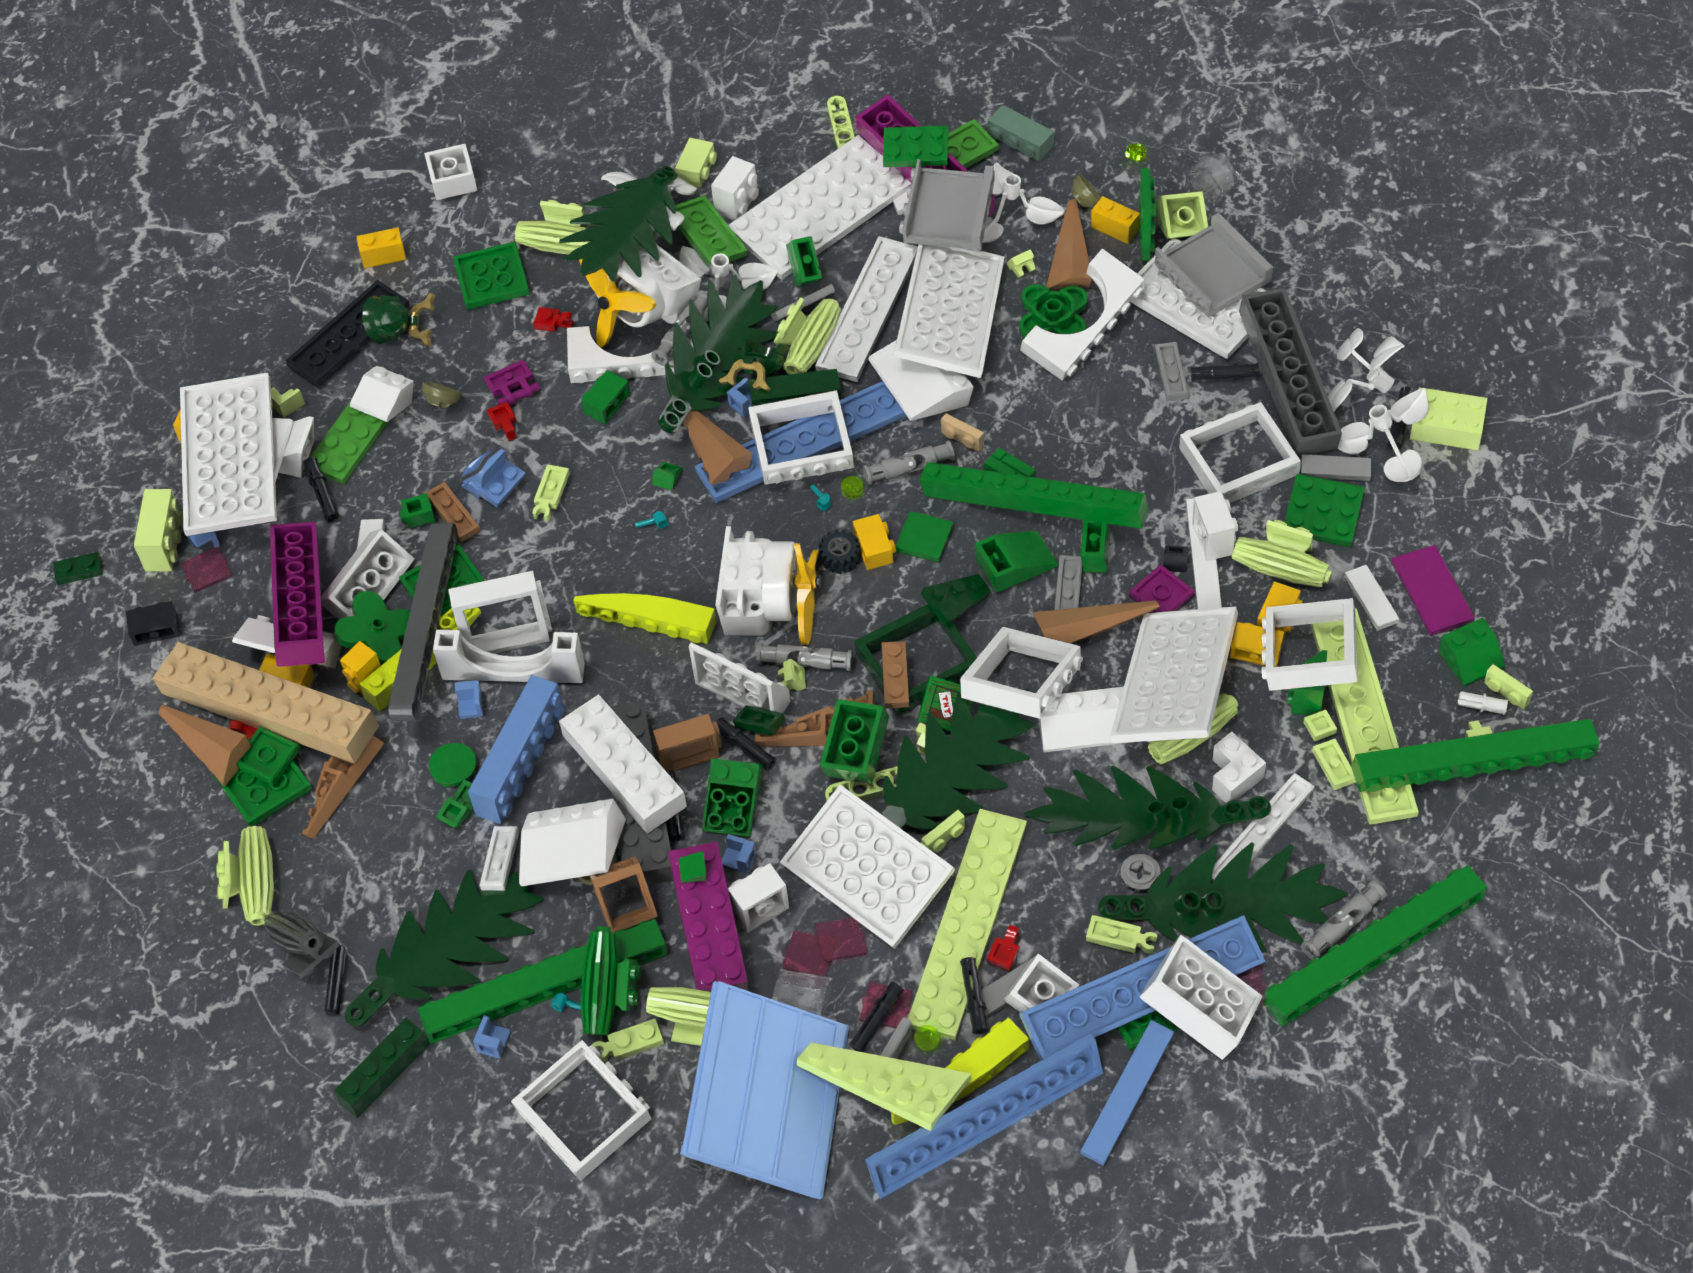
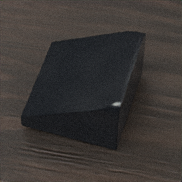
M1166 545L1163 566L1169 571L1186 572L1188 547Z

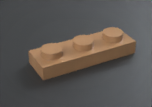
M445 482L426 492L430 503L446 523L454 522L456 524L457 538L461 543L481 532L479 525Z
M882 642L885 708L909 707L906 642Z

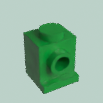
M427 493L401 500L403 509L399 510L402 524L407 522L408 528L430 522L431 524L436 523Z

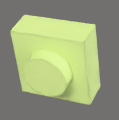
M1327 710L1304 718L1303 723L1314 742L1337 732V727Z

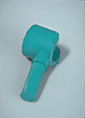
M814 484L811 485V490L819 498L816 501V505L820 510L826 511L832 505L829 494H823Z
M657 511L653 514L652 518L635 522V525L638 528L656 523L659 529H663L669 525V522L662 511Z
M563 993L555 995L551 1002V1007L559 1012H562L565 1006L581 1010L580 1003L569 1000Z

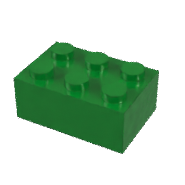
M837 699L819 765L826 777L872 784L889 721V715L884 706Z

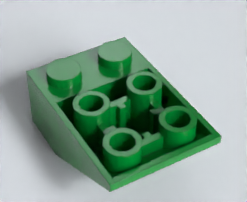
M1037 530L995 534L975 543V559L996 593L1059 566Z
M711 758L702 831L750 837L761 789L764 765Z

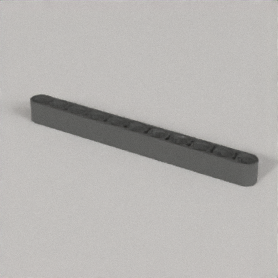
M454 522L433 523L429 528L389 702L391 721L417 720L433 652L435 634L438 629L457 543L458 531Z

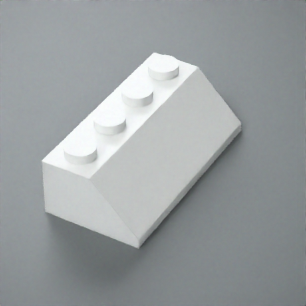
M382 529L370 532L321 596L322 606L332 615L341 619L354 616L352 603L354 597L360 592L371 591L377 593L384 601L399 581V576L405 573L415 558Z
M258 615L257 619L248 617L233 637L232 642L275 653L272 618ZM323 632L325 663H319V665L336 668L341 645L337 643L333 634Z
M1124 687L1064 693L1056 697L1051 708L1047 709L1040 719L1038 718L1043 752L1122 744L1112 743L1110 735Z

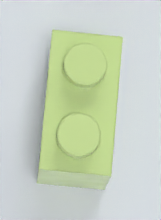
M689 138L675 167L678 178L701 188L704 180H707L709 177L711 165H714L716 162L717 153L714 152L713 143Z

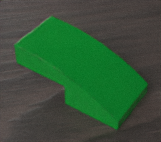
M465 779L463 780L453 798L448 797L436 816L438 820L454 829L459 828L474 811L468 794L472 783Z

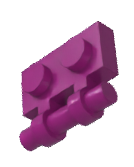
M524 359L484 377L485 384L493 397L501 394L504 396L496 400L498 405L507 402L511 406L515 404V401L523 397L529 398L533 396L534 392L540 390L537 382L531 385L528 384L534 378ZM519 386L522 388L513 393L510 392V390Z

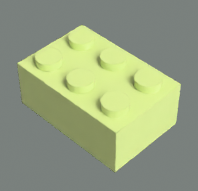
M1425 388L1429 404L1428 413L1421 421L1412 424L1410 440L1479 450L1487 398Z
M172 489L144 490L134 548L145 572L172 571L174 562H177L178 553L176 548L177 544L181 542L180 526L183 525V511H180L178 498H175Z

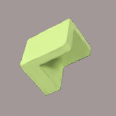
M274 387L271 389L272 407L283 418L305 404L299 389H290L283 395Z

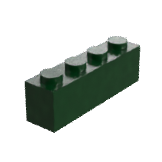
M837 369L765 377L770 391H766L763 388L756 390L753 388L756 379L748 380L751 407L837 391L839 401L841 400V388Z
M405 1018L334 1090L339 1103L358 1118L429 1046L424 1031L408 1018Z

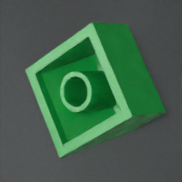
M1484 618L1478 619L1441 637L1438 652L1463 687L1484 679L1487 670L1492 665L1501 670L1506 667L1497 637Z
M1327 650L1320 651L1303 664L1327 662ZM1324 685L1289 689L1287 704H1292L1291 714L1310 716L1320 712Z

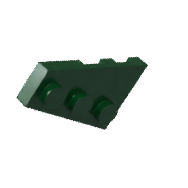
M977 574L924 587L921 595L946 628L951 624L952 620L961 617L966 610L975 607L986 599L991 590L980 575Z

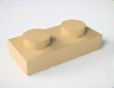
M947 413L941 418V433L947 438L955 439L965 447L972 448L978 452L984 447V432Z

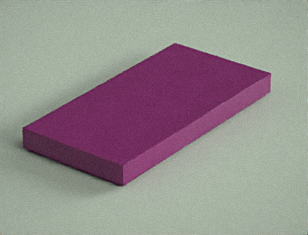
M1436 545L1392 558L1391 564L1430 636L1474 622L1475 618Z

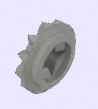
M1132 855L1121 866V880L1125 882L1127 887L1134 888L1136 892L1139 889L1147 891L1157 876L1160 875L1159 864L1148 855ZM1141 866H1143L1144 874L1146 875H1143L1138 880L1137 873L1134 872H1138Z

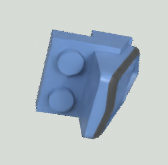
M498 447L481 455L466 467L461 476V481L463 482L461 487L476 498L480 499L482 497L498 508L525 478V472L506 459V451Z

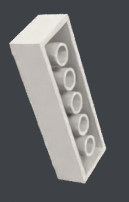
M599 694L559 720L564 738L647 834L687 807L684 791Z

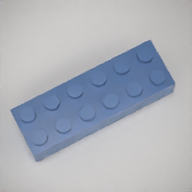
M531 675L468 790L476 816L502 825L505 817H509L515 798L521 795L523 783L526 778L531 776L536 759L540 758L543 754L546 740L552 737L554 725L564 714L565 707L562 703L558 683Z

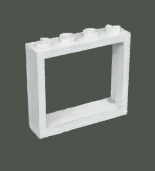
M837 391L748 407L764 485L777 484L793 479L799 480L803 477L823 475L825 473L854 468L853 454ZM834 412L844 451L768 465L760 426Z
M1261 402L1249 405L1235 413H1229L1218 420L1209 421L1203 426L1187 430L1180 435L1179 449L1207 492L1211 494L1221 491L1224 499H1228L1229 503L1295 477L1300 472V459ZM1258 421L1284 460L1221 485L1196 448V445Z
M533 571L448 589L458 630L473 646L495 654L550 641L548 632L552 631L541 582L540 580L535 581ZM531 595L538 622L472 636L465 613L466 609Z
M1353 598L1266 607V617H1262L1263 631L1266 632L1262 634L1263 648H1266V650H1262L1263 665L1266 664L1265 667H1262V678L1267 679L1269 691L1358 682L1356 614ZM1344 620L1345 660L1275 667V627Z
M1002 627L960 678L961 698L1040 719L1046 710L1051 708L1056 697L1061 695L1066 684L1071 682L1076 671L1080 670L1083 657H1081V647ZM1009 651L1059 663L1037 693L987 681L988 677Z
M583 1040L511 1101L516 1111L580 1181L652 1119L648 1112L650 1107L641 1096L636 1098L631 1093L634 1091L632 1086L625 1079L620 1081L615 1076L617 1074L616 1069L608 1061L604 1064L599 1059L601 1056L600 1052L592 1045L588 1047ZM587 1060L636 1114L580 1162L535 1113L531 1106L582 1062Z

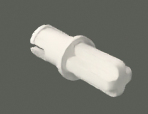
M1460 692L1459 706L1479 709L1481 713H1483V710L1502 715L1506 713L1508 704L1506 699L1488 697L1485 693L1483 696L1467 692Z

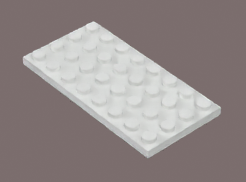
M857 135L729 224V227L743 245L763 264L769 265L774 270L778 269L776 276L783 280L793 273L786 244L791 240L812 236L816 254L819 255L891 204L894 199L905 193L911 182L895 167H883V156Z
M918 244L893 356L981 378L1005 257L976 249Z
M262 373L180 387L183 527L185 535L190 536L277 521L271 382L269 374Z
M1236 607L1147 613L1143 616L1110 735L1112 743L1209 737L1238 612Z

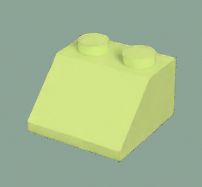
M1203 191L1163 195L1154 203L1156 204L1157 224L1167 239L1191 237L1208 227Z

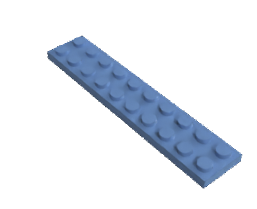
M883 381L839 401L849 442L907 416ZM834 412L801 418L762 435L768 465L823 455L842 446ZM754 439L742 444L743 447L753 454L749 468L731 473L728 481L711 485L708 472H705L703 469L704 463L695 466L696 473L715 503L764 482Z
M1244 915L1188 939L1234 975H1238L1266 962ZM1171 947L1019 1013L1039 1060L1046 1059L1053 1053L1064 1049L1076 1040L1089 1034L1095 1038L1156 1011L1139 997Z
M1089 1034L1076 1040L1064 1049L1053 1053L1037 1064H1033L1030 1068L1010 1077L978 1097L965 1102L953 1111L944 1114L939 1118L931 1131L921 1127L865 1159L874 1189L879 1198L881 1199L1102 1075L1103 1069L1094 1037Z

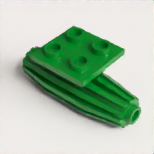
M596 926L595 931H590L585 951L580 999L583 1033L609 1035L615 1006H619L622 1011L635 1010V1005H639L640 991L636 990V983L641 978V965H638V959H624V961L619 963L616 933L611 932V927Z

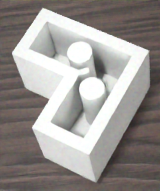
M1230 732L1214 745L1213 761L1221 770L1213 776L1212 791L1225 803L1237 800L1264 778L1266 762L1233 732Z

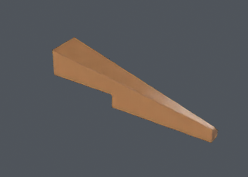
M1076 199L1069 200L1067 203L1046 285L1050 291L1059 292L1060 289L1068 286L1089 288L1092 278L1086 274L1089 258Z
M689 410L683 420V424L685 427H688L690 440L698 457H701L704 463L703 469L705 472H708L711 485L728 481L731 473L749 468L753 455L750 451L701 413Z
M1155 600L1034 612L1033 616L1043 637L1075 644L1157 610L1160 606Z
M873 690L866 691V695L862 697L846 699L848 701L876 705ZM828 706L795 719L793 724L785 727L781 725L772 736L756 734L755 743L760 747L825 746L835 707L831 708Z
M164 705L160 706V717L169 724L170 728L180 736L187 747L225 786L239 770L236 763L251 747L246 735Z
M373 735L355 764L332 755L328 762H324L314 793L317 800L314 808L309 809L308 815L311 818L307 829H304L302 834L314 839L384 745L381 740Z

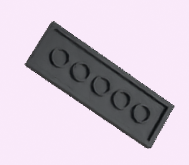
M375 281L285 360L287 366L319 387L371 340L364 329L362 320L363 307L368 298L372 296L381 297V295L397 296L406 308L410 306L409 301L381 281Z

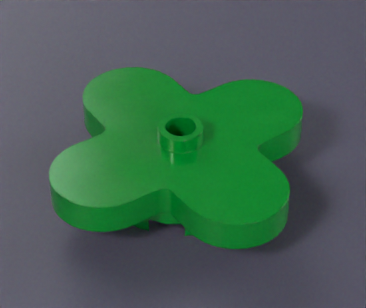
M1039 284L1026 287L1021 295V303L1029 313L1023 316L1019 322L1020 335L1025 338L1035 326L1055 334H1075L1086 330L1085 321L1078 315L1087 307L1088 296L1086 291L1078 286H1068L1060 289L1059 292L1050 291L1047 287Z
M371 591L358 593L352 603L354 616L338 620L333 635L337 643L346 648H353L359 641L377 653L379 662L382 665L401 650L399 641L404 640L410 611L406 609L387 610L383 599L377 593Z

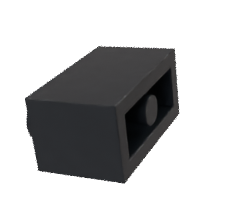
M172 601L160 602L156 605L137 607L126 611L128 634L134 646L180 636L178 615Z

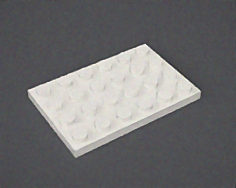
M1176 238L1170 239L1161 250L1165 252L1181 243V241ZM1154 256L1137 273L1144 278L1142 285L1144 291L1138 299L1133 298L1131 303L1228 359L1248 338L1239 313L1242 299L1208 318L1197 309L1195 303L1190 298L1184 296L1182 290L1169 280L1163 270L1157 268ZM1259 288L1250 294L1264 292L1266 290Z
M841 785L838 786L780 861L784 867L894 949L955 871L953 866Z

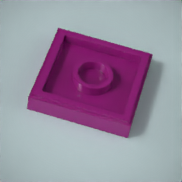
M1160 564L1131 589L1128 596L1135 602L1156 600L1160 608L1150 613L1178 611L1195 596V591Z

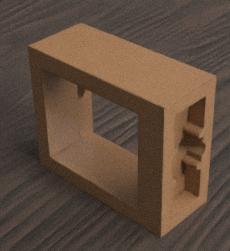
M709 713L653 730L658 757L663 769L667 770L668 774L670 770L678 771L711 761V758H720L718 748L722 747L719 737L720 732L716 721L711 722Z
M636 856L610 865L607 873L589 875L607 927H611V932L622 929L627 930L629 927L637 925L642 921H651L653 918L658 917ZM635 875L646 906L612 919L601 887Z

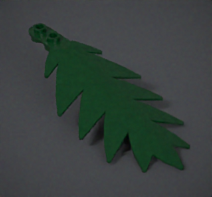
M663 166L646 179L631 180L615 186L616 189L623 190L584 203L583 207L609 209L570 220V224L597 226L573 233L559 240V243L589 242L572 251L564 260L583 259L581 263V276L584 277L603 268L610 280L614 282L619 269L620 253L634 273L641 277V262L635 240L657 262L660 258L650 225L668 244L671 245L673 242L666 206L672 213H676L674 200L667 189L678 177L675 170L669 166Z
M734 274L728 288L726 309L713 281L709 280L707 292L709 326L693 300L689 302V319L693 347L677 322L674 324L673 356L675 374L669 363L665 364L667 388L672 397L658 418V424L663 431L675 433L689 410L706 411L721 407V402L707 399L727 395V392L734 387L730 383L721 384L719 379L725 377L728 374L725 372H729L733 364L740 360L741 350L738 349L743 348L742 338H748L758 344L776 338L778 334L776 331L748 328L766 319L778 308L777 305L760 304L763 293L762 280L742 291L737 275ZM736 376V384L744 378Z
M958 692L952 712L951 741L932 713H928L925 732L926 763L907 735L904 736L898 759L896 790L888 776L884 777L883 797L887 808L881 815L899 828L906 824L916 829L926 830L934 829L939 824L924 816H951L957 810L966 815L979 812V809L984 810L983 806L953 788L965 790L1007 788V783L977 765L1011 764L1029 760V755L997 741L1021 735L1035 727L1036 723L1019 718L1020 713L983 703L980 704L974 722L964 698H961V692Z
M1111 766L1122 799L1093 778L1078 770H1074L1073 773L1088 801L1063 790L1044 787V791L1053 804L1040 806L1025 812L1024 816L1051 823L1043 830L1044 834L1066 832L1087 826L1073 842L1074 846L1094 841L1120 829L1111 846L1113 850H1116L1156 830L1148 845V849L1153 850L1176 842L1197 831L1199 832L1195 839L1201 840L1215 833L1221 828V825L1265 818L1271 812V804L1266 798L1255 796L1249 801L1231 800L1225 805L1220 806L1215 796L1199 783H1193L1199 796L1198 798L1169 776L1147 766L1146 770L1155 791L1156 799L1145 787L1115 766Z
M1251 842L1218 873L1211 884L1218 850L1217 845H1214L1193 860L1168 886L1167 883L1172 870L1170 866L1153 881L1147 895H1108L1099 901L1098 910L1103 918L1111 920H1149L1150 924L1158 932L1174 942L1178 936L1172 926L1184 935L1193 938L1216 928L1215 923L1220 926L1244 915L1261 952L1264 953L1266 948L1252 920L1284 939L1302 945L1304 940L1285 914L1311 923L1324 924L1329 918L1320 907L1332 904L1346 897L1348 893L1332 886L1316 883L1325 867L1324 863L1305 868L1280 883L1293 850V845H1289L1273 856L1247 881L1254 843ZM1131 904L1136 906L1137 912L1131 910ZM1106 905H1111L1113 912L1108 911Z
M467 870L459 887L452 913L440 891L435 890L425 922L424 935L412 912L408 911L398 930L391 951L390 961L384 948L380 949L376 962V975L378 977L346 1008V1022L355 1027L365 1025L369 1018L383 1007L394 994L406 999H432L430 994L417 987H458L480 983L481 980L450 960L463 962L508 961L509 958L476 937L506 938L533 935L535 933L533 929L501 915L528 909L543 902V897L525 892L530 885L521 886L519 884L520 870L509 875L505 891L482 890L480 895L472 871ZM375 992H378V996L374 999H371L372 995ZM357 1010H360L359 1015L356 1016V1017H353V1014H354Z

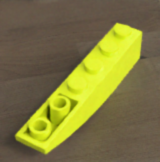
M622 593L575 596L573 599L576 613L582 616H592L606 622L613 621L627 627H638L652 633L659 632L673 638L680 637L694 643L708 644L717 622L714 608L666 597Z
M478 607L465 610L469 627L481 614V610ZM452 608L440 617L437 630H458ZM401 650L360 682L364 699L379 712L389 705ZM434 651L432 652L429 670L437 663Z
M1009 1017L1003 1022H997L990 1029V1033L983 1038H977L966 1052L958 1053L952 1059L951 1064L946 1067V1069L971 1073L970 1082L954 1102L991 1081L1029 1050V1038ZM891 1112V1121L894 1125L909 1121Z

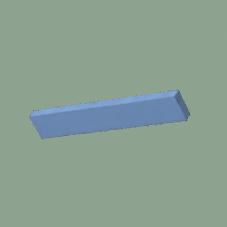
M1152 1020L1150 1021L1080 1151L1081 1155L1104 1166L1170 1043L1174 1031Z

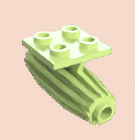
M555 200L541 201L540 206L544 213L545 221H519L515 231V241L517 243L547 252L569 255L575 249L589 243H559L560 239L589 228V225L570 224V220L585 215L583 207L575 203L567 205L560 204Z
M800 297L796 305L792 303L787 312L788 317L786 320L783 319L777 330L778 334L774 340V343L777 345L779 343L791 345L784 363V370L787 373H805L819 359L841 312V308L836 300L823 299L808 317L801 311L804 302L803 298Z
M1268 520L1266 524L1267 540L1245 537L1237 539L1232 559L1257 572L1291 583L1322 587L1324 583L1328 584L1332 571L1328 570L1329 565L1305 553H1311L1313 534L1305 528L1296 527L1295 529L1287 526L1283 521L1274 520L1273 522Z
M1226 693L1218 696L1209 737L1151 741L1148 744V749L1152 758L1157 763L1164 764L1187 754L1215 735L1237 714V700L1232 695H1226Z
M249 826L241 831L238 856L229 853V841H224L223 851H218V899H222L223 909L228 908L229 897L239 893L245 919L252 925H262L265 923V918L267 919V915L271 914L274 894L272 853L266 830L261 826Z
M651 987L646 1002V1012L675 1022L671 1041L701 1046L711 992L684 987Z

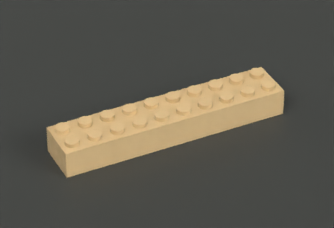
M180 642L175 645L152 678L163 695L232 720L241 721L257 729L261 726L288 740L354 764L379 727L370 709Z

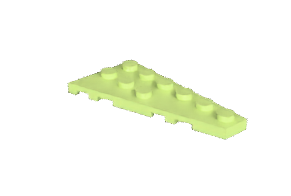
M812 1042L797 1058L798 1067L929 1131L932 1130L939 1118L944 1115L971 1080V1073Z

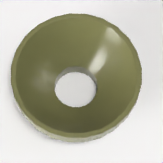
M1078 174L1073 179L1072 195L1082 207L1094 208L1101 199V196L1081 174Z
M427 381L422 383L421 390L427 402L438 407L448 408L457 403L462 395L461 392L444 385Z

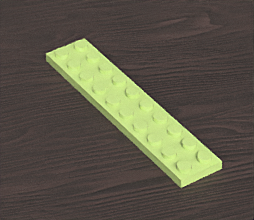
M1355 608L1358 682L1328 685L1351 765L1355 754L1399 748L1357 608ZM1344 620L1310 624L1318 652L1327 650V662L1345 660ZM1410 784L1400 788L1389 787L1375 792H1360L1369 825L1418 817V808Z
M979 809L908 1017L912 1022V1029L956 1041L966 1011V1005L968 1004L960 960L966 957L976 958V967L979 972L1027 827L1026 820ZM970 975L971 988L973 990V980L972 976Z

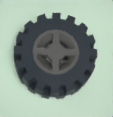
M834 530L833 534L830 531L827 533V537H822V542H819V557L826 570L829 568L832 573L837 571V574H841V571L847 573L849 568L853 570L855 564H859V559L861 558L860 543L856 536L853 537L852 532L847 534L846 530H842V532Z

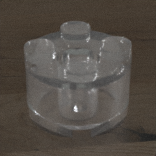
M1206 153L1189 171L1188 183L1194 192L1203 191V195L1208 197L1206 201L1217 203L1237 183L1240 175L1229 163V158L1224 153Z

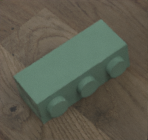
M1004 105L988 119V134L993 139L1017 149L1028 157L1040 161L1054 146L1053 130Z

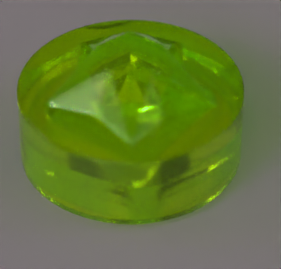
M1129 144L1126 146L1125 155L1135 161L1144 160L1147 155V148L1140 144Z
M849 476L842 480L841 493L844 497L856 499L863 494V481L859 477Z
M923 1025L915 1032L914 1040L920 1049L931 1051L939 1045L940 1033L931 1025Z

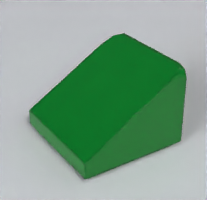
M662 462L654 469L652 484L672 490L679 480L683 468Z
M697 852L679 858L681 883L706 881L704 852Z

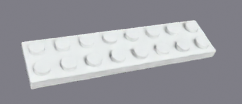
M878 237L838 318L837 324L815 365L816 371L837 369L838 377L854 382L858 381L914 265L918 246Z

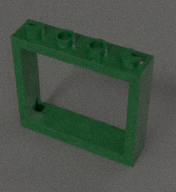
M928 604L854 641L856 655L883 695V670L872 655L882 649V642H897L938 621L965 662L935 677L961 684L960 678L977 659L955 625L951 622L945 628ZM927 681L908 690L909 707L893 708L897 715L908 710L912 711L922 703Z

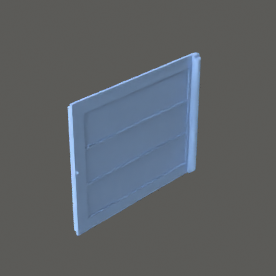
M714 981L680 1155L815 1199H822L840 1087L798 1067L797 1058L811 1042L846 1049L849 1027L735 986Z

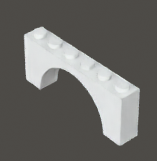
M1101 249L1089 263L1086 273L1098 285L1103 297L1104 311L1098 321L1088 329L1075 334H1055L1035 326L1022 341L1020 351L1061 381L1075 373L1080 360L1085 361L1091 353V347L1094 344L1096 346L1100 344L1105 336L1103 333L1115 326L1120 313L1124 315L1130 308L1132 299H1138L1144 291V288H1142L1144 278L1104 249Z
M589 326L567 328L568 372L571 383L596 381L606 370L624 379L665 375V366L659 365L652 359V352L637 357L616 356L604 351L594 342ZM690 334L689 336H687V339L693 347L692 338ZM672 355L669 359V365L675 374L674 356Z
M436 630L433 651L442 680L528 682L531 675L555 683L583 682L585 662L578 633L554 632L552 644L544 651L528 656L512 657L489 653L473 646L462 636L460 630Z

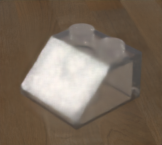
M783 970L776 981L772 1000L825 1017L833 978Z

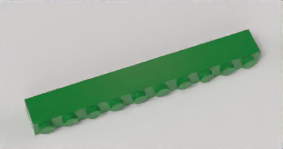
M926 462L919 479L925 497L1142 529L1149 512L1145 493Z
M1591 719L1355 754L1351 768L1359 792H1375L1382 788H1400L1409 784L1422 785L1428 781H1447L1461 776L1468 778L1480 773L1493 774L1500 770H1518L1526 766L1539 767L1546 763H1564L1578 758L1585 760L1595 756L1600 742Z
M1469 865L1462 869L1457 868L1453 870L1445 880L1434 882L1421 895L1419 893L1413 895L1407 904L1402 907H1394L1386 917L1381 920L1375 919L1368 925L1367 929L1361 933L1359 931L1353 933L1342 945H1334L1323 957H1315L1301 971H1293L1282 983L1272 984L1266 990L1264 1005L1282 1027L1483 900L1487 886Z
M656 919L642 921L635 927L615 932L619 963L624 961V959H638V965H643L668 955L666 944ZM587 945L570 948L566 953L546 957L542 962L522 966L515 972L498 975L491 981L474 984L467 990L450 993L447 997L437 1001L426 1002L417 1010L430 1045L480 1026L484 1015L488 1016L492 1022L553 999L558 993L566 994L581 988L583 960Z

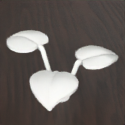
M997 162L993 165L995 183L992 194L994 196L1002 194V199L995 219L987 218L983 243L993 242L1003 234L1004 228L997 222L999 221L1006 198L1008 200H1015L1020 195L1024 206L1028 208L1026 210V217L1036 224H1048L1064 214L1065 210L1059 204L1045 197H1033L1028 203L1024 195V189H1020L1021 178L1006 170Z
M610 172L603 175L601 180H607L616 186L617 184L636 180V178L623 172ZM677 177L674 183L669 185L668 190L669 192L675 190L682 195H691L696 192L697 188ZM666 206L671 229L675 231L684 221V215L677 210L674 214Z
M682 246L679 262L698 277L702 278L704 274L708 276L712 272L715 276L717 292L719 290V279L725 278L729 271L733 275H737L738 281H742L744 289L762 280L763 291L771 285L778 274V269L774 270L769 265L747 263L739 268L738 275L733 268V264H729V259L725 254L719 253L714 255L711 259V265L708 267L695 249ZM719 295L723 303V306L726 309L727 297ZM707 307V309L704 311V316H703V318H704V320L706 321V323H709V322H708V307Z
M1359 328L1355 329L1350 338L1345 340L1339 348L1337 359L1344 361L1350 354L1355 356L1370 370L1367 375L1369 383L1348 379L1346 382L1340 381L1328 395L1333 411L1335 412L1352 389V384L1367 387L1370 390H1373L1375 387L1382 393L1389 391L1394 383V378L1389 376L1380 366L1405 346L1396 338L1388 337L1374 353V359L1369 364L1355 351V348L1363 340V331Z
M1425 388L1401 398L1391 407V410H1387L1384 405L1372 407L1369 411L1371 419L1368 420L1370 426L1363 422H1356L1341 429L1342 436L1338 449L1345 454L1360 453L1368 447V439H1372L1374 427L1379 431H1385L1397 456L1390 458L1385 463L1384 473L1386 477L1395 482L1413 480L1422 469L1421 457L1414 450H1407L1400 454L1389 429L1392 419L1396 422L1402 420L1405 424H1414L1421 421L1427 415L1429 404Z

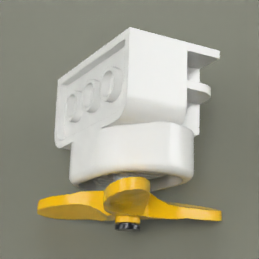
M635 240L641 262V277L634 273L620 253L619 269L614 282L610 280L603 268L595 273L586 275L591 288L598 297V304L601 308L596 330L597 345L602 348L609 343L617 317L632 327H642L661 318L667 323L673 324L690 300L695 299L700 287L701 278L658 245L660 259L658 262L655 261Z
M726 526L715 604L724 635H765L771 630L773 621H791L795 616L797 606L799 639L802 645H809L812 637L815 607L814 589L821 587V575L815 574L819 550H813L808 563H806L800 543L754 538L753 531H747L745 538H734L731 526Z

